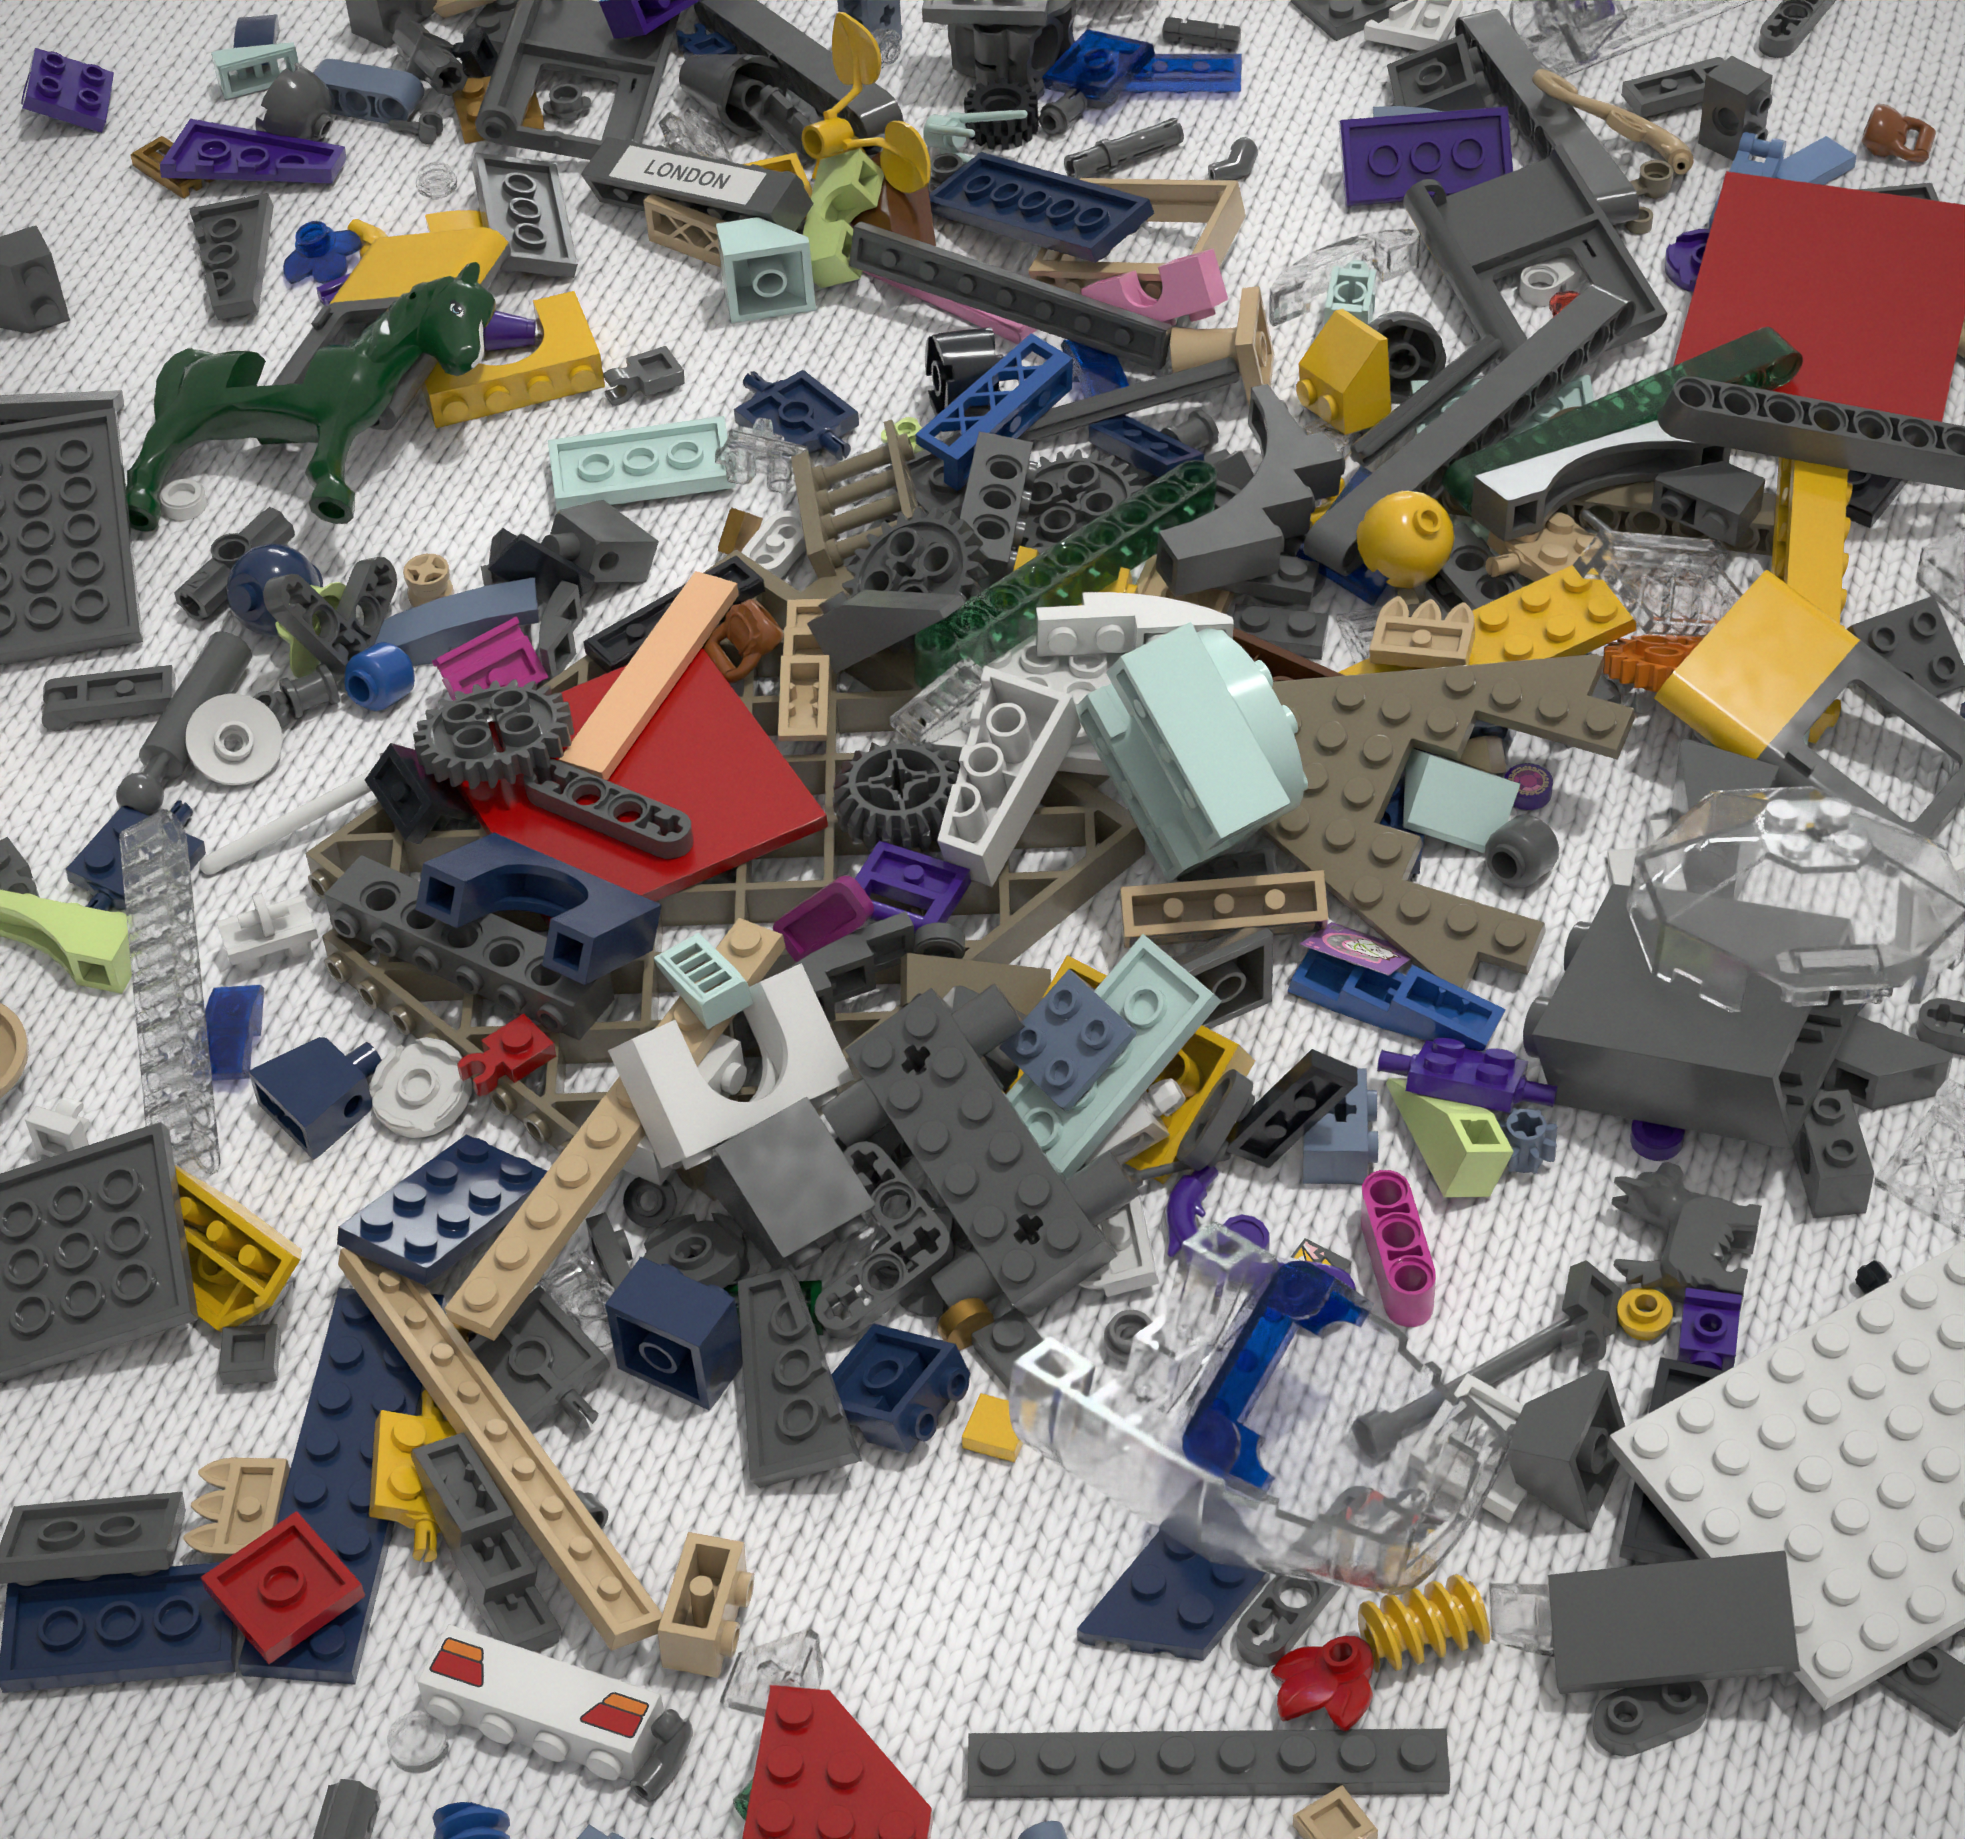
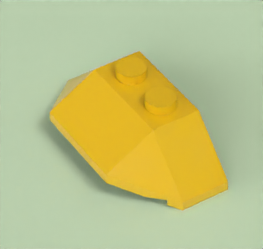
M175 1165L198 1316L217 1331L222 1332L223 1327L239 1326L274 1304L301 1260L302 1249L236 1200Z

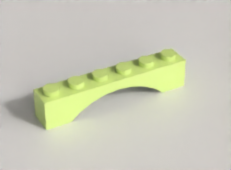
M0 890V937L29 944L48 954L66 969L77 985L123 993L147 951L137 917L129 916L123 912H109L84 907L78 903L49 900L28 893L20 894Z

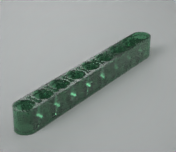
M1760 328L1459 459L1445 472L1442 480L1443 488L1471 515L1474 476L1657 421L1658 414L1678 379L1685 376L1769 391L1791 381L1797 375L1803 363V356L1773 328Z
M1190 460L1181 463L969 599L964 605L943 620L921 630L916 635L914 643L915 683L921 689L930 692H943L951 689L983 668L984 665H988L1035 634L1036 608L1077 606L1082 603L1083 593L1099 592L1117 580L1120 567L1130 569L1131 571L1157 554L1159 531L1192 522L1215 510L1217 469L1212 464L1201 460Z

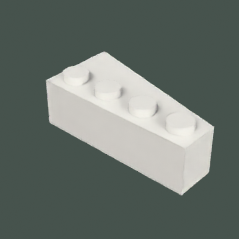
M984 665L980 680L982 684L978 701L974 702L970 717L972 722L967 744H963L959 758L960 770L956 784H952L937 841L944 861L970 869L971 880L993 887L1079 733L1081 725L1073 695Z

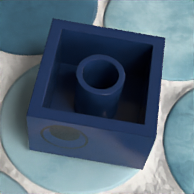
M640 1257L605 1303L617 1368L710 1411L743 1366L741 1335L735 1298L731 1297L728 1292L719 1286L712 1284L706 1286L684 1276L681 1271L672 1265H659Z

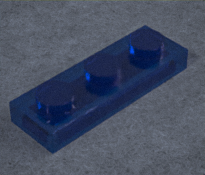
M1120 54L1119 92H1241L1242 54Z

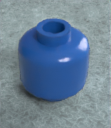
M387 642L374 644L353 656L346 664L344 673V684L348 696L356 704L372 711L387 709L405 698L413 690L415 682L414 668L409 656L394 644Z

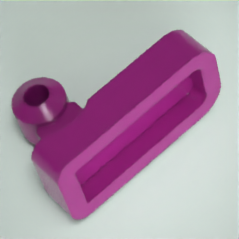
M840 876L780 917L774 923L773 931L783 934L785 949L795 962H799L809 954L861 927L872 917L874 905L857 880L850 876Z

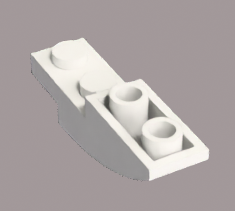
M1085 592L1082 594V605L1036 608L1035 645L1037 657L1130 652L1189 622L1193 624L1196 632L1207 628L1223 630L1233 639L1234 622L1231 616L1185 601L1134 593Z

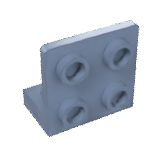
M1070 969L1023 1020L1026 1027L1003 1042L999 1047L1064 1111H1069L1137 1034L1130 1024L1094 992L1095 989Z

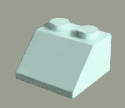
M759 217L716 224L724 294L731 324L816 310L808 237Z

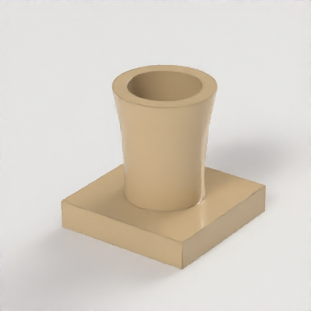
M1260 287L1242 288L1237 327L1212 329L1173 327L1170 338L1173 373L1233 357L1237 363L1239 374L1243 379L1248 405H1250L1251 387L1268 384L1271 387L1275 354Z

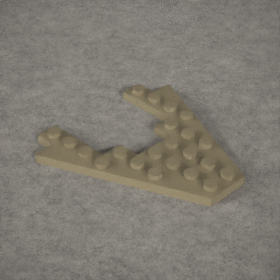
M1598 654L1273 682L1272 689L1281 706L1285 705L1292 711L1298 724V732L1294 734L1299 749L1303 772L1308 781V789L1304 791L1302 801L1295 810L1262 826L1258 831L1306 872L1324 870L1325 888L1390 944L1412 958L1410 961L1418 968L1464 990L1468 989L1480 960L1528 975L1546 932L1545 923L1407 881L1423 846L1421 837L1381 825V819L1412 749H1420L1459 761L1477 720L1618 760L1635 720L1634 708L1592 697L1605 666L1603 656Z

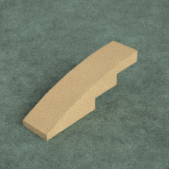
M827 599L787 600L786 627H784V646L780 669L779 742L828 741L833 669L830 664L829 655H824L807 625L809 621L822 613L818 605Z

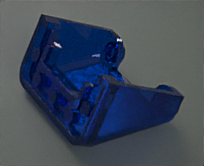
M1278 1257L1268 1262L1258 1275L1175 1421L1173 1441L1177 1450L1195 1468L1211 1478L1262 1502L1276 1477L1264 1468L1260 1459V1448H1262L1267 1438L1246 1427L1244 1423L1299 1327L1304 1328L1321 1339H1324L1328 1328L1336 1324L1349 1323L1361 1328L1375 1303L1312 1263L1292 1257Z

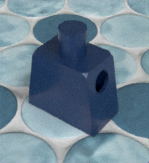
M318 1037L254 1067L248 1072L258 1105L315 1160L371 1111L373 1106L366 1078L374 1074L377 1065L382 1059L375 1048L368 1042L363 1043L350 1053L344 1055L328 1038Z

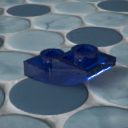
M1063 340L1061 343L1062 351L1073 358L1072 382H1080L1084 399L1129 386L1117 356L1070 340Z
M262 985L217 987L212 989L204 1011L195 1057L194 1076L200 1081L250 1079L248 1071L251 1068L253 1036H261L265 989Z

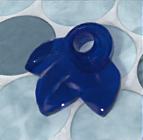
M311 221L302 225L295 234L296 250L284 260L283 270L285 278L290 284H295L306 277L312 276L316 282L324 285L345 276L348 270L346 256L352 255L363 247L360 237L351 230L333 231L321 221Z

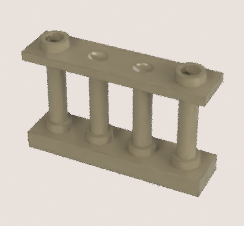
M892 419L884 422L888 445L826 468L822 464L815 467L808 451L791 457L807 556L818 579L837 576L835 567L844 565V559L856 555L854 552L856 549L867 550L871 546L866 537L869 533L879 537L883 532L881 526L837 542L840 539L839 534L901 511L911 520L916 507H920L925 513L923 507L918 506L909 464L910 460L916 458L907 433L898 434ZM892 463L893 468L828 492L831 490V485ZM897 487L898 493L837 516H832L836 514L835 509ZM897 520L892 521L888 524L891 527H894L895 525H897Z

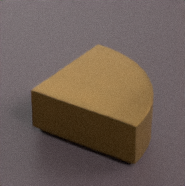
M731 507L720 538L718 551L728 555L736 549L742 552L746 544L759 530L763 518Z

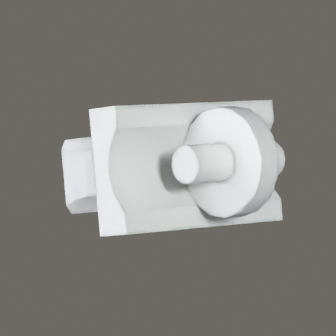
M262 892L252 895L255 906L254 910L216 921L231 966L237 964L244 973L262 968L266 962L265 955L284 950L285 956L292 958L311 952V941L319 938L304 895L266 905Z

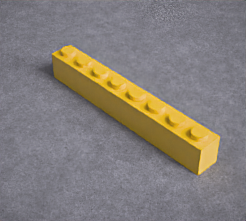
M1779 457L1771 573L1840 624V614L1843 611L1847 598V590L1842 588V578L1849 562V555L1844 552V542L1851 525L1850 518L1846 517V507L1852 494V483L1847 482L1849 470ZM1835 699L1810 728L1808 742L1816 744L1827 727H1834L1840 715L1841 700Z

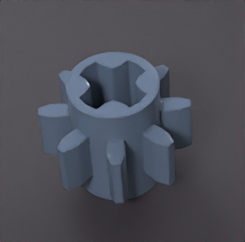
M1513 1108L1512 1113L1507 1118V1122L1497 1120L1514 1151L1507 1164L1510 1172H1532L1536 1174L1543 1160L1547 1162L1555 1161L1558 1126L1557 1124H1547L1544 1116L1541 1114V1110H1518Z

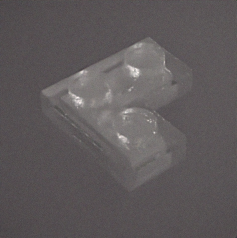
M689 107L680 117L668 112L658 123L665 138L663 144L666 148L685 153L695 152L700 156L715 159L725 158L733 162L718 126Z

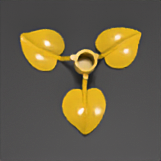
M844 12L836 13L832 34L833 65L839 80L845 85L853 84V87L832 109L823 112L824 120L808 125L802 131V144L805 151L810 157L817 159L812 178L816 179L820 159L856 149H861L866 154L862 147L879 146L883 148L880 155L882 171L886 180L895 189L904 193H913L928 187L931 175L930 157L923 138L915 128L903 121H892L886 125L885 139L881 137L859 139L854 135L850 123L846 119L837 117V114L861 93L863 89L862 83L870 85L878 80L881 71V53L875 38L867 28Z

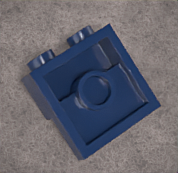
M873 1323L831 1375L848 1423L858 1426L868 1443L909 1454L919 1440L928 1441L932 1438L937 1429L938 1416L950 1401L958 1402L964 1398L969 1388L971 1373L956 1344Z

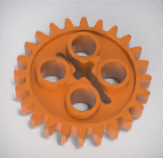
M1648 634L1631 636V640L1619 638L1617 642H1610L1608 646H1604L1603 658L1605 666L1603 674H1609V679H1619L1621 684L1634 683V688L1658 692L1670 675L1705 636L1677 635L1675 637L1671 634L1666 636Z

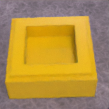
M980 1393L961 1437L962 1448L1015 1463L1033 1421V1407Z

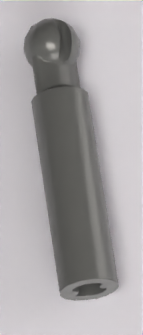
M223 631L215 632L210 636L139 751V758L145 767L144 770L138 773H131L118 786L116 801L119 808L121 806H128L150 817L158 812L164 800L162 780L164 778L177 779L182 775L190 762L185 736L192 714L207 700L219 695L231 694L251 662V649L240 637Z

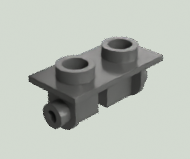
M767 85L759 94V97L762 99L761 104L749 111L748 115L788 154L796 152L803 167L814 160V158L807 154L802 144V131L812 123L783 96V91L779 87L773 88L771 85Z

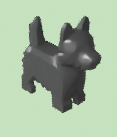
M1663 1162L1657 1171L1643 1172L1636 1179L1627 1176L1615 1177L1614 1184L1626 1195L1613 1197L1611 1204L1620 1211L1633 1214L1640 1220L1664 1230L1668 1236L1661 1260L1637 1261L1616 1259L1613 1266L1626 1277V1283H1641L1642 1288H1661L1673 1301H1680L1682 1305L1686 1288L1742 1295V1307L1748 1269L1738 1267L1734 1271L1729 1272L1726 1271L1727 1262L1731 1258L1730 1252L1753 1254L1762 1206L1755 1204L1742 1206L1723 1198L1691 1192L1684 1186L1685 1175L1681 1167L1671 1162Z

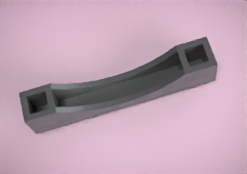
M1657 420L1474 476L1471 517L1503 542L1543 530L1547 520L1561 506L1578 496L1618 484L1654 482L1659 473L1720 461L1729 463L1731 448L1671 437L1661 429Z

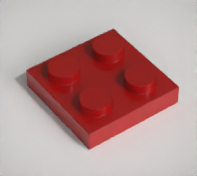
M297 1511L201 1576L207 1593L268 1664L275 1661L365 1597L359 1580Z

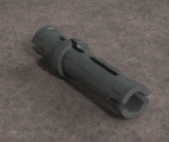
M1170 118L1157 125L1138 130L1118 139L1110 141L1102 139L1097 141L1095 146L1090 149L1065 156V171L1068 176L1076 179L1085 178L1102 171L1110 173L1117 170L1118 165L1181 144L1184 140L1181 124L1177 123L1176 118Z

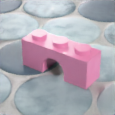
M1214 248L1177 258L1159 266L1158 270L1162 280V294L1159 299H1154L1143 291L1136 270L1094 282L1080 289L1083 296L1170 324L1172 327L1177 325L1175 318L1189 314L1191 322L1216 314L1214 307L1229 300Z

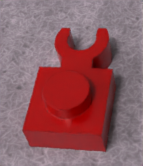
M522 1014L481 1040L484 1053H472L463 1057L458 1062L457 1067L459 1076L463 1081L475 1074H481L473 1079L475 1093L481 1097L491 1093L496 1088L498 1079L504 1075H507L516 1083L555 1058V1045L525 1014Z

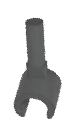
M426 112L420 115L419 122L390 119L389 129L419 134V140L422 143L431 144L436 140V133L438 134L443 131V118L438 113Z

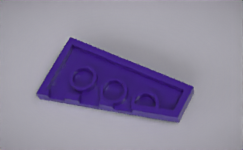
M190 118L161 161L160 172L161 178L333 183L346 162L345 146L290 136H280L268 132Z

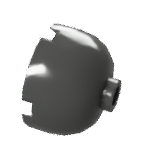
M295 63L294 67L296 70L294 72L287 68L283 70L265 94L261 106L267 109L264 120L256 117V130L312 141L317 137L322 139L329 132L333 124V118L330 116L332 110L330 91L325 82L299 63Z
M1394 311L1380 315L1368 324V326L1388 338L1390 395L1392 403L1402 404L1411 396V381L1431 380L1445 368L1447 357L1442 339L1432 324L1413 312Z

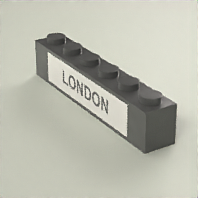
M607 137L581 173L599 202L645 212L644 200L650 194H654L726 222L759 217L794 232L814 204L804 188L803 181L792 172L764 169L755 164L749 166L734 163L725 158L715 159L700 156L695 152L685 153L670 150L661 145L656 147L645 145L632 139L621 140Z

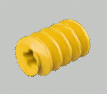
M1458 1574L1447 1578L1445 1588L1437 1581L1427 1583L1423 1594L1414 1587L1408 1588L1403 1592L1401 1601L1393 1594L1385 1595L1381 1598L1380 1609L1374 1602L1369 1600L1359 1605V1632L1361 1639L1369 1644L1373 1652V1668L1376 1673L1380 1670V1658L1386 1657L1395 1672L1401 1670L1402 1652L1408 1650L1417 1665L1424 1663V1645L1426 1644L1431 1645L1439 1658L1445 1657L1446 1638L1452 1637L1461 1652L1469 1648V1631H1474L1483 1645L1490 1643L1489 1621L1482 1597L1473 1582H1467L1463 1576Z

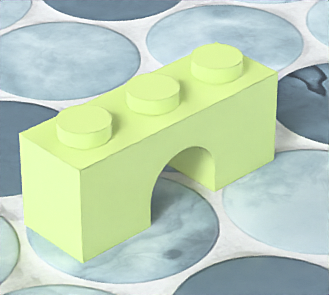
M861 149L820 159L811 196L814 204L807 213L802 235L809 239L813 282L820 288L861 279L863 270L849 266L853 228L849 224L861 212L877 207L884 178L882 169Z

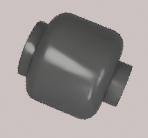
M1519 815L1491 834L1485 844V859L1493 876L1503 884L1513 888H1525L1538 881L1553 869L1559 858L1560 847L1557 837L1549 825L1540 818L1531 815Z

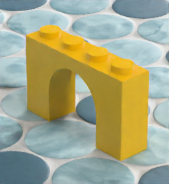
M575 291L533 300L541 345L528 357L505 365H485L479 363L472 370L460 376L445 373L438 362L421 387L435 428L604 388L605 382L601 355Z

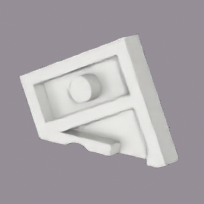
M1408 0L1400 2L1389 9V18L1377 23L1371 19L1366 22L1364 26V39L1415 49L1418 52L1446 41L1463 9V0Z

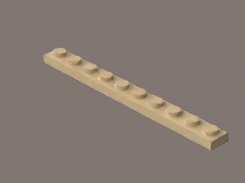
M738 918L716 947V950L738 970L750 987L761 982L786 947L783 934ZM712 972L694 983L696 984L714 973ZM719 983V984L713 986L712 988H710V989L704 991V993H707L708 991L714 989L715 987L721 985L722 983ZM679 996L657 1027L676 1020L698 1067L735 1015L707 1030L683 998ZM620 1076L444 1309L449 1321L495 1341L635 1152L637 1145L646 1133Z
M346 1248L340 1249L338 1260L340 1269L457 1434L464 1432L510 1509L609 1649L612 1651L657 1635L662 1612L458 1330L449 1321L447 1315L426 1286Z

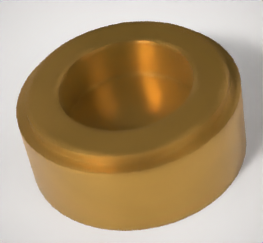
M967 1298L951 1306L942 1315L937 1331L944 1341L954 1343L959 1350L972 1346L971 1334L993 1323L994 1316L981 1299Z

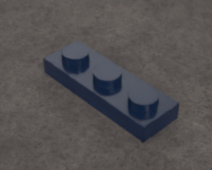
M1127 415L1088 425L1090 443L1106 450L1109 455L1117 456L1133 464V467L1145 470L1159 477L1162 482L1179 483L1186 480V476L1205 471L1204 453Z

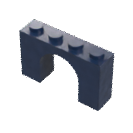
M492 833L424 862L415 910L456 928L489 913L503 910L530 911L553 917L550 919L542 966L586 985L653 951L662 905L497 833Z

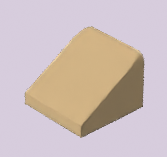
M1482 736L1468 740L1459 760L1460 762L1491 774L1506 773L1501 738H1498V736Z

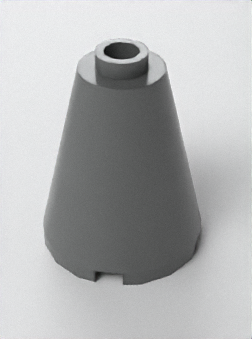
M695 54L684 61L679 72V83L683 91L730 132L742 137H756L762 134L757 131L763 128L748 115L749 111L761 104L762 99L759 97L761 90L767 85H771L773 88L779 87L783 91L785 98L787 92L786 82L781 80L778 71L780 69L778 64L758 54Z

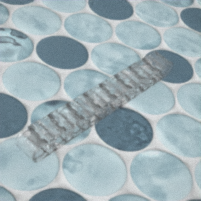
M162 809L122 830L119 839L145 1126L162 1122L170 1131L175 1165L196 1178L203 1180L219 1171L221 1161L186 833L181 822L171 811Z

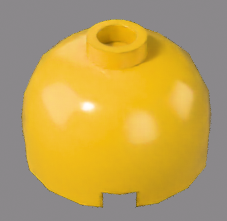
M1402 490L1381 498L1365 513L1364 520L1359 523L1356 532L1358 550L1365 565L1373 573L1378 569L1382 575L1390 578L1386 583L1400 588L1411 589L1427 583L1448 562L1454 546L1453 523L1447 511L1436 499L1421 492Z

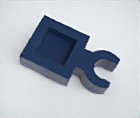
M694 24L695 33L685 34L681 30L676 31L677 45L679 50L683 51L685 60L695 54H737L736 46L718 32L707 35L706 28L702 24Z

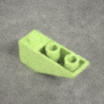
M1388 1078L1386 1086L1443 1197H1490L1514 1152L1494 1114L1483 1107L1405 1091L1407 1078Z

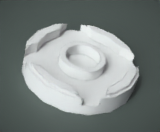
M426 1037L415 1039L417 1043L410 1044L407 1047L400 1045L391 1050L376 1067L370 1082L373 1110L383 1125L396 1135L414 1139L435 1135L451 1126L467 1106L472 1093V1079L470 1077L463 1081L460 1078L457 1063L463 1056L458 1050L443 1040Z

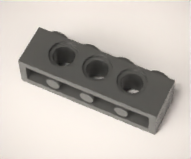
M979 431L960 519L963 518L974 530V533L983 541L984 544L980 548L988 556V560L981 564L989 573L988 577L976 582L985 591V594L1001 597L1005 578H1012L1018 553L1017 551H1012L1011 547L1019 549V546L1022 545L1026 522L1017 520V518L1027 519L1032 492L1023 489L1033 490L1038 462L1029 461L1033 442Z

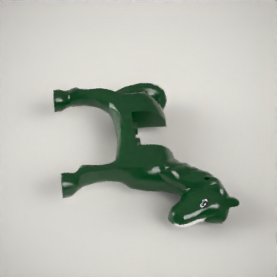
M471 262L460 271L457 277L447 276L414 285L409 293H404L398 297L386 312L379 315L375 322L365 328L359 338L350 341L349 345H330L318 350L310 362L303 384L289 383L285 385L257 386L266 362L257 352L229 351L213 354L203 350L187 348L174 354L164 364L156 380L153 404L156 422L147 432L141 452L135 463L127 470L126 492L130 528L148 532L158 526L161 506L157 497L167 473L185 450L206 440L257 438L261 445L318 443L316 451L305 471L309 483L314 487L309 500L310 510L321 520L333 524H347L354 518L355 492L345 484L344 473L348 451L355 437L377 422L390 403L397 384L404 373L422 353L436 358L445 373L454 376L467 373L481 362L484 355L483 328L487 327L495 313L496 301L492 294L478 283L480 265L477 262Z

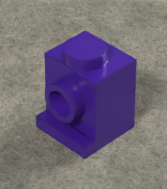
M1686 1288L1680 1324L1677 1361L1727 1371L1734 1367L1742 1295Z

